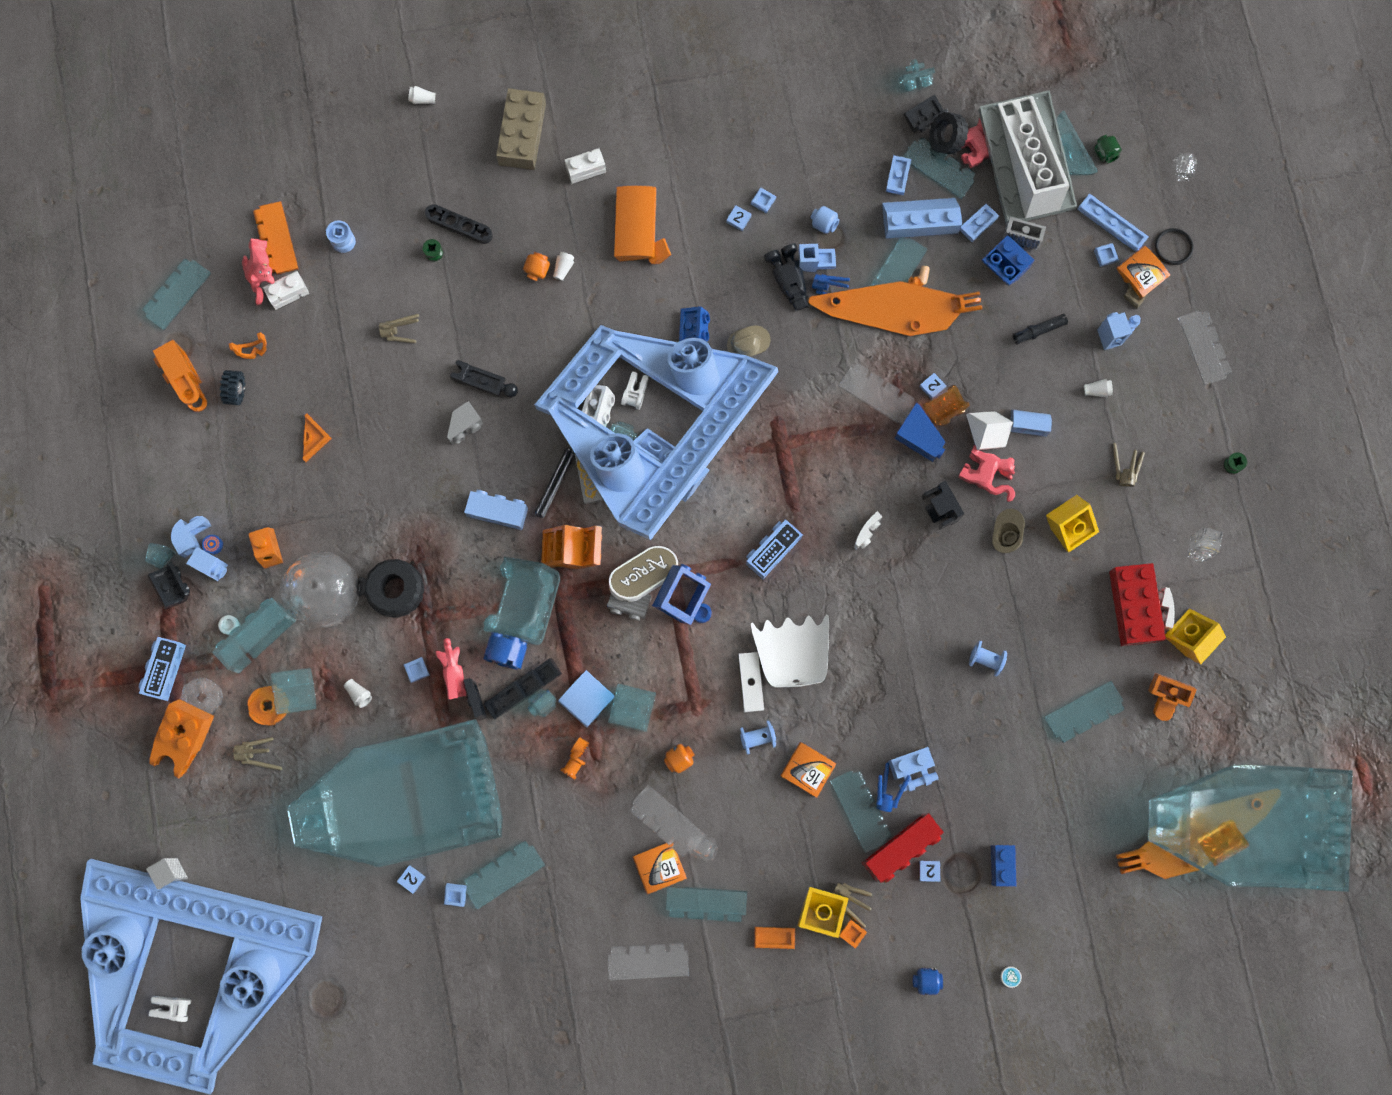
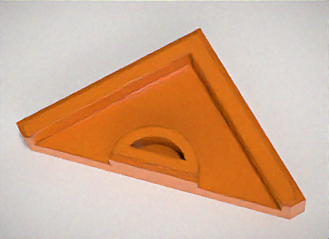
M307 413L305 414L304 451L302 458L305 462L332 439Z

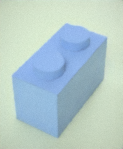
M196 547L186 563L216 581L224 577L227 572L226 567L228 566V564Z

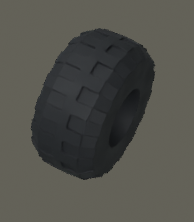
M400 559L384 560L376 564L367 574L368 576L364 584L365 597L370 606L381 615L392 618L409 615L418 607L423 599V579L418 570L408 562ZM395 578L402 579L405 584L402 594L393 599L387 598L384 593L386 584Z

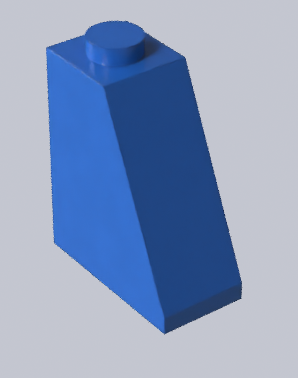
M916 403L894 439L933 462L936 457L940 459L944 453L943 445L945 440L922 407Z

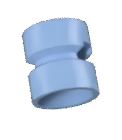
M339 220L328 225L326 235L333 248L340 253L351 251L355 246V237L348 224Z

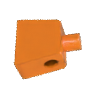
M267 527L249 533L254 556L264 569L283 563L273 528Z

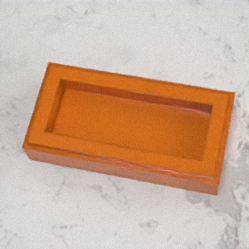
M755 927L754 948L795 949V928Z

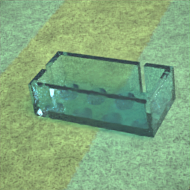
M273 598L262 602L257 612L249 614L245 618V623L240 627H235L226 640L220 641L215 646L216 649L212 653L228 670L239 674L252 662L245 655L246 653H249L255 659L297 621L280 602Z

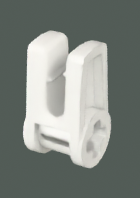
M632 371L622 397L621 405L625 406L627 404L640 410L649 376L643 375L641 382H639V389L634 391L635 384L637 383V373Z
M153 996L151 998V1003L159 1004L160 1006L167 1005L170 1007V1010H162V1008L152 1009L149 1011L148 1016L165 1018L172 1021H188V1016L186 1015L191 999Z

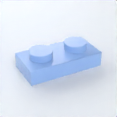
M893 155L886 192L904 195L911 159Z
M985 204L962 225L960 231L973 242L998 219L999 215Z

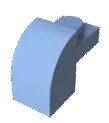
M799 244V267L803 271L816 272L818 269L836 268L835 249H818V244Z
M196 516L189 521L190 523L180 519L174 525L171 532V541L177 553L183 558L193 554L196 547L202 549L195 535L211 526L205 517Z

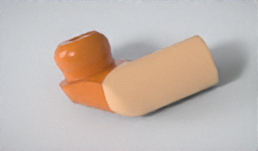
M921 266L919 276L910 277L908 283L918 286L925 285L930 268L928 266Z

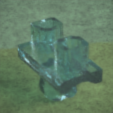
M912 59L911 66H907L906 71H912L913 73L902 75V77H899V81L904 84L906 92L917 89L915 79L919 78L921 79L922 88L933 85L932 75L935 73L934 67L919 71V69L925 67L924 63H918L916 59Z

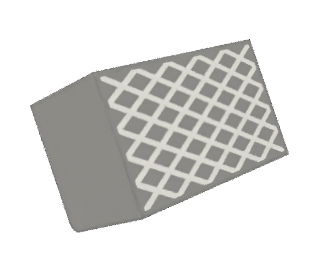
M163 858L146 869L157 889H161L173 881L183 882L188 879L178 858Z

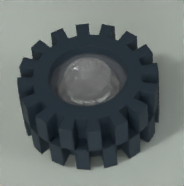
M225 370L221 376L222 381L220 380L221 401L223 404L241 405L245 391L244 373L242 371Z

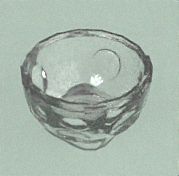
M313 551L301 556L289 566L281 579L280 595L289 614L299 623L310 628H328L341 623L347 617L349 618L356 609L360 584L355 570L343 558L329 551ZM316 582L317 587L312 589V583Z

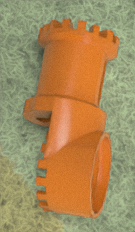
M579 737L571 750L568 763L560 771L575 780L578 770L582 765H585V762L579 758L585 752L584 749L586 750L589 742Z

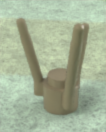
M419 314L380 323L381 337H387V341L416 343L414 339L395 337L394 335L397 334L398 326L418 322L419 320L414 318H418Z
M1113 443L1117 473L1116 480H1120L1119 485L1134 487L1135 483H1137V476L1145 452H1141L1134 471L1137 450H1134L1130 469H1123L1121 473L1117 445Z
M273 737L235 745L233 750L235 761H241L242 764L282 770L280 766L249 760V758H253L255 753L269 752V749H253L250 746L273 741Z
M843 883V885L837 884L833 894L847 897L853 903L871 911V907L850 896V891L869 897L872 896V893L849 886L846 883ZM846 907L845 912H847L859 925H861L863 928H866V925L848 907Z

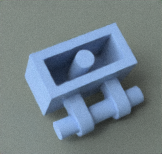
M1114 312L1107 315V318L1097 329L1104 350L1121 346L1140 324V316H1131L1127 320L1125 312L1121 314Z
M928 747L888 761L895 780L902 777L905 780L907 775L910 776V774L920 771L922 777L912 780L910 776L904 791L908 790L910 792L918 786L924 784L927 786L932 784L933 781L938 780L936 772L931 774L927 772V768L935 766Z

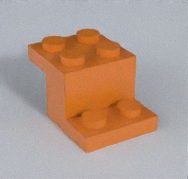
M562 525L543 530L541 568L548 569L559 566L582 569L600 565L602 527L580 528Z

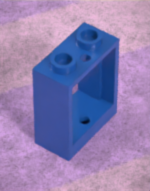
M684 564L680 566L672 565L652 606L683 624L691 625L711 584L705 581V576L699 573H692L691 568ZM682 575L698 584L685 612L668 603Z

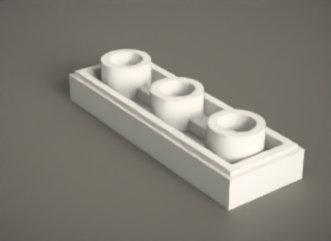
M758 652L739 654L744 713L764 711ZM749 679L754 680L755 684L753 686L748 684Z

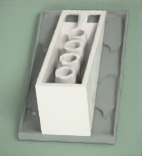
M1050 90L980 106V120L1006 224L1010 217L1030 221L1076 210L1077 203Z

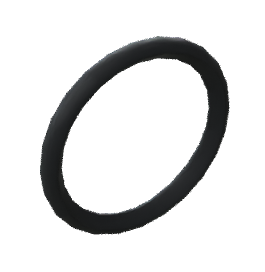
M1169 228L1162 231L1156 238L1155 250L1162 261L1171 265H1179L1191 258L1194 244L1191 237L1185 231L1178 228ZM1178 232L1187 238L1190 250L1184 259L1171 261L1161 254L1159 241L1164 234Z

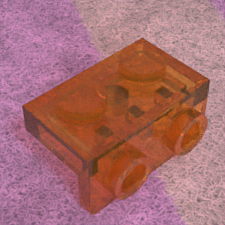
M951 385L923 404L931 422L939 426L948 424L951 418L963 414L966 408L970 406L969 402L964 401L956 385Z
M1233 819L1228 822H1222L1216 829L1205 832L1198 838L1201 849L1214 867L1250 846L1238 830Z

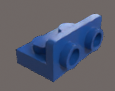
M701 306L681 309L679 342L688 338H699L706 342L709 341L708 323L710 322V315L708 311Z

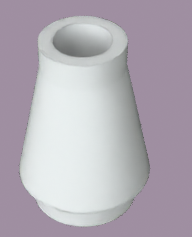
M417 86L410 87L408 102H413V104H434L436 93Z
M560 252L557 255L553 275L555 279L564 280V277L574 264V257L565 252Z
M1103 379L1090 384H1084L1085 396L1108 397V395L1113 393L1111 380Z
M353 679L345 683L344 688L347 690L355 706L363 708L371 701L372 696L370 692L357 684Z

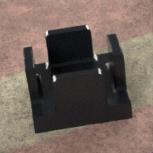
M946 480L922 495L923 500L933 495L935 496L930 500L931 504L925 507L933 523L948 518V520L938 526L940 530L957 523L965 514Z

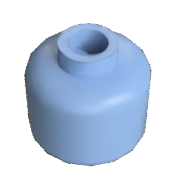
M826 206L815 209L811 215L813 228L824 234L834 232L838 226V214Z

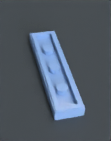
M1091 194L1085 198L1077 209L1135 252L1140 249L1149 237Z

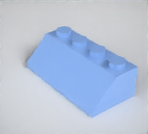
M955 198L882 203L886 239L958 234L962 227L961 210Z
M648 428L633 441L638 449L661 464L675 448V446ZM705 468L682 498L683 501L686 502L709 472L708 468Z

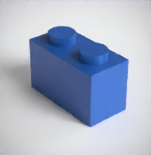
M991 845L992 886H1016L1015 845Z

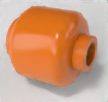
M537 252L529 254L523 266V271L527 273L526 277L537 281L538 278L544 279L550 267V263L547 260L548 257Z
M678 744L666 752L664 761L671 772L682 773L693 765L692 757L695 755L689 746L685 747L682 744Z

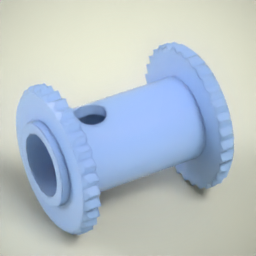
M978 641L971 652L969 665L973 666L974 662L994 669V676H998L1006 663L1007 652L1003 651L1001 655L981 648L982 641Z
M766 721L767 727L746 733L743 727L740 728V738L746 754H750L749 748L769 742L772 743L773 748L776 747V736L770 721ZM762 734H767V738H763Z

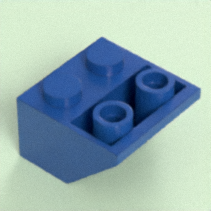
M1008 235L982 259V262L1008 286L1016 282L1028 271L1035 261Z

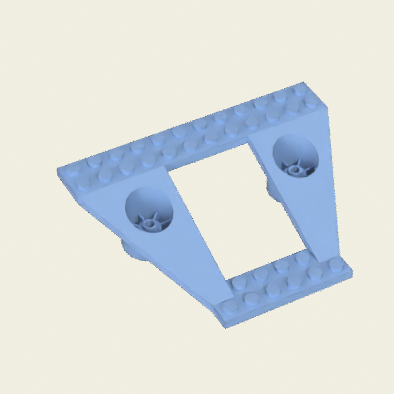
M600 325L535 403V407L537 410L552 416L619 526L651 540L777 375L778 369L773 365L747 355L711 349L708 342L699 338H688L680 342H673L615 331ZM619 357L703 411L662 464L638 449L633 440L627 435L612 432L577 409Z
M94 859L88 860L80 900L85 938L82 947V959L88 968L96 1042L93 1065L211 1094L214 1090L218 1070L314 956L322 916L182 881H173L165 887L157 889L149 873ZM159 919L234 937L201 1048L125 1029ZM119 956L125 957V961L122 962ZM242 970H248V973L244 974ZM256 990L264 992V994L259 996Z

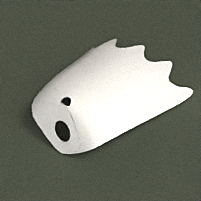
M825 615L820 625H816L811 616H807L802 626H797L790 618H786L780 628H775L770 621L766 620L762 632L751 623L761 665L770 685L774 687H799L824 681L828 668V615ZM797 679L800 682L793 683V680Z

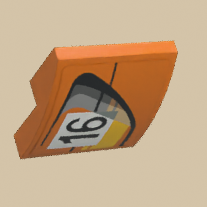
M1146 246L1141 247L1116 268L1125 283L1131 284L1139 298L1146 296L1170 276L1161 261Z
M800 742L780 776L817 798L836 763Z
M673 841L633 856L647 894L687 879Z

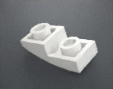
M878 511L866 522L854 544L856 550L859 547L863 549L871 543L870 538L873 534L869 529L874 531L881 525L879 521L882 516Z
M1165 587L1160 592L1158 591L1161 610H1163L1161 613L1164 630L1168 631L1173 628L1174 602L1170 588Z

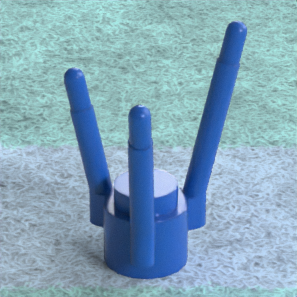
M816 274L812 288L816 289V294H827L824 290L827 291L829 285L849 288L847 284L834 281L849 282L850 278ZM833 300L834 303L839 304V300Z
M886 763L883 786L882 775L878 776L876 809L892 812V808H897L898 801L908 784L910 776L907 775L895 799H893V795L886 793L889 774V763Z

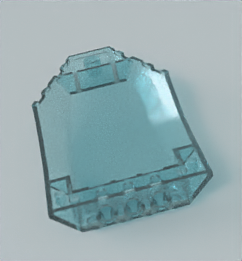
M476 719L404 738L354 748L350 751L349 755L334 765L333 769L326 772L316 781L317 783L302 793L296 801H293L287 807L295 847L350 859L376 867L387 866L502 837L503 815L486 739Z
M1233 764L1150 799L1148 841L1229 887H1282L1349 892L1353 770Z

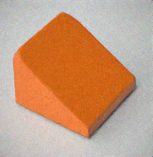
M665 238L655 242L654 258H649L651 264H661L671 255Z

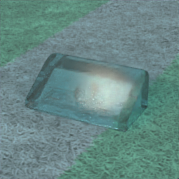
M150 543L145 562L158 569H162L176 552L165 545Z

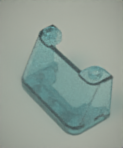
M504 556L500 571L502 576L507 579L498 613L497 615L491 614L485 619L483 631L499 633L506 638L513 636L521 639L520 641L540 645L544 639L560 582V574L543 563Z

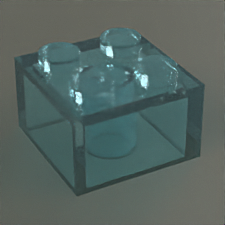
M618 684L608 720L609 724L647 733L656 693Z

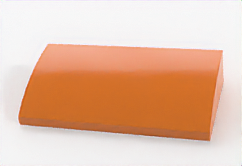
M617 187L614 257L620 262L654 258L656 187Z

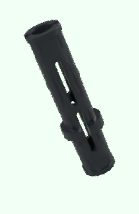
M1063 313L1013 333L1012 336L1013 340L1016 341L1015 344L1018 345L1029 339H1037L1039 335L1068 325L1066 315Z

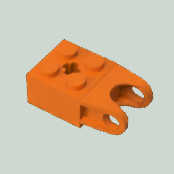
M174 340L153 350L156 356L153 358L156 365L164 371L162 374L163 378L172 386L180 400L187 404L194 412L203 411L207 406V399L199 386L202 381L186 352ZM201 398L202 405L197 408L193 407L192 404Z
M180 699L169 703L154 740L149 760L150 765L155 767L165 756H169L174 762V777L181 778L190 767L197 753L201 750L214 716Z

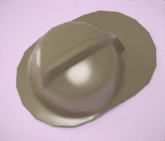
M749 326L731 334L727 341V349L731 353L752 357L767 350L771 341L770 334L761 326Z
M1006 509L996 518L992 543L998 552L1011 553L1018 549L1023 542L1025 520L1018 510Z

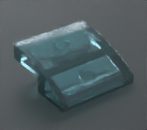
M311 668L271 673L276 714L316 709Z

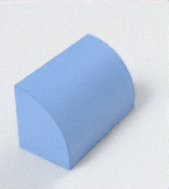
M1011 410L1010 420L1013 422L1011 432L1046 437L1051 432L1052 420L1050 414Z

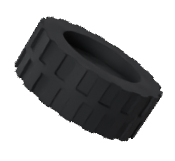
M952 112L938 114L934 118L933 123H931L929 130V140L933 150L948 155L959 152L964 147L968 138L966 119L961 114ZM951 124L953 127L952 137L946 143L944 133L947 126Z

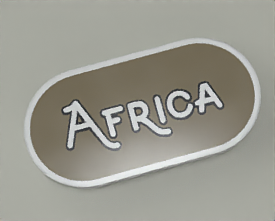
M650 547L617 567L611 573L609 590L618 600L637 601L664 583L672 565H678V559L666 547Z

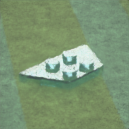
M1062 111L1056 120L1069 174H1096L1098 172L1067 114L1065 111Z

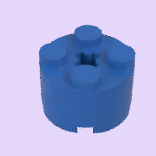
M492 632L491 636H489L483 660L490 663L494 660L499 666L521 669L527 650V643L513 636H509L508 639L499 633Z

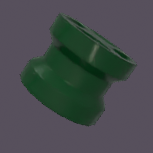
M435 239L425 241L422 247L425 257L431 262L439 261L443 256L440 243Z
M1239 452L1231 454L1224 460V469L1230 474L1239 473L1247 466L1246 456Z

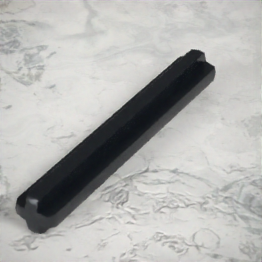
M565 449L535 510L537 517H545L575 455L573 450Z

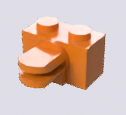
M1155 673L1148 690L1151 694L1159 696L1153 710L1154 715L1162 721L1170 720L1178 703L1190 707L1197 689L1191 685Z

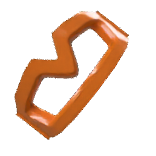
M259 332L257 333L258 340L247 344L236 345L229 343L230 350L244 359H255L257 353L262 356L267 350L265 335ZM261 342L263 344L261 350L254 347L251 354L241 352L242 348L252 347Z

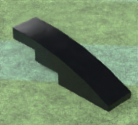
M549 658L536 669L529 671L519 680L512 682L485 702L484 705L495 720L562 675V672L554 660Z

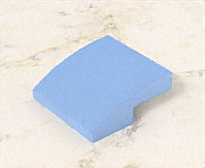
M586 670L563 694L558 702L587 728L615 696Z

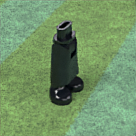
M792 243L781 249V254L786 262L785 265L782 263L779 250L766 253L764 259L766 262L774 265L775 269L772 273L780 289L789 300L790 305H793L794 310L799 311L807 308L809 305L803 271L799 267V260L794 261V255L798 247L796 243Z

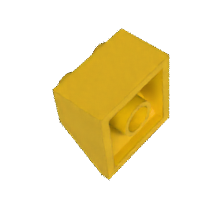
M1075 495L1046 515L1050 529L1067 552L1072 551L1099 532L1091 505L1078 495Z
M1190 608L1174 624L1173 628L1165 634L1166 639L1181 653L1199 664H1202L1226 638L1218 622Z
M809 887L797 926L839 938L849 898Z

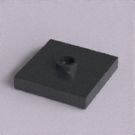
M471 678L464 679L468 694L466 699L469 707L473 709L475 718L480 721L487 719L477 683Z

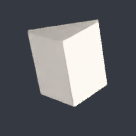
M995 411L966 414L977 450L1006 447L1013 425L1011 420Z

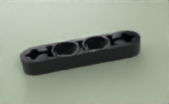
M435 204L429 205L425 209L427 220L435 225L481 244H487L492 240V231L487 225ZM436 211L439 215H434L433 217H431L430 212L434 213ZM448 217L456 219L452 225L446 224L445 221ZM465 224L472 225V229L468 232L463 231L462 227ZM486 231L488 236L481 238L480 233Z

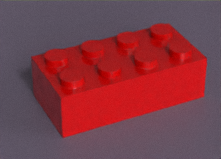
M1154 563L1121 566L1110 570L1109 574L1121 646L1159 643L1166 640Z
M929 813L922 814L861 863L876 882L887 883L895 877L893 874L895 871H902L911 864L909 862L910 859L919 858L926 852L925 847L938 843L942 839L940 836L944 832Z

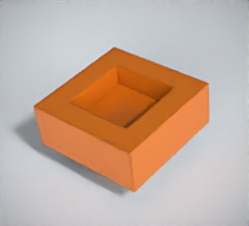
M850 919L839 934V937L856 949L867 932Z

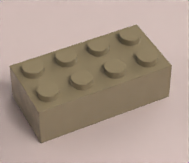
M508 88L496 155L500 166L535 170L546 106L544 93Z

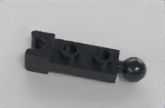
M456 360L455 363L458 369L462 371L458 374H450V378L454 382L471 386L498 397L501 391L510 398L518 394V387L514 383L504 384L506 381L505 377L471 366L460 360Z

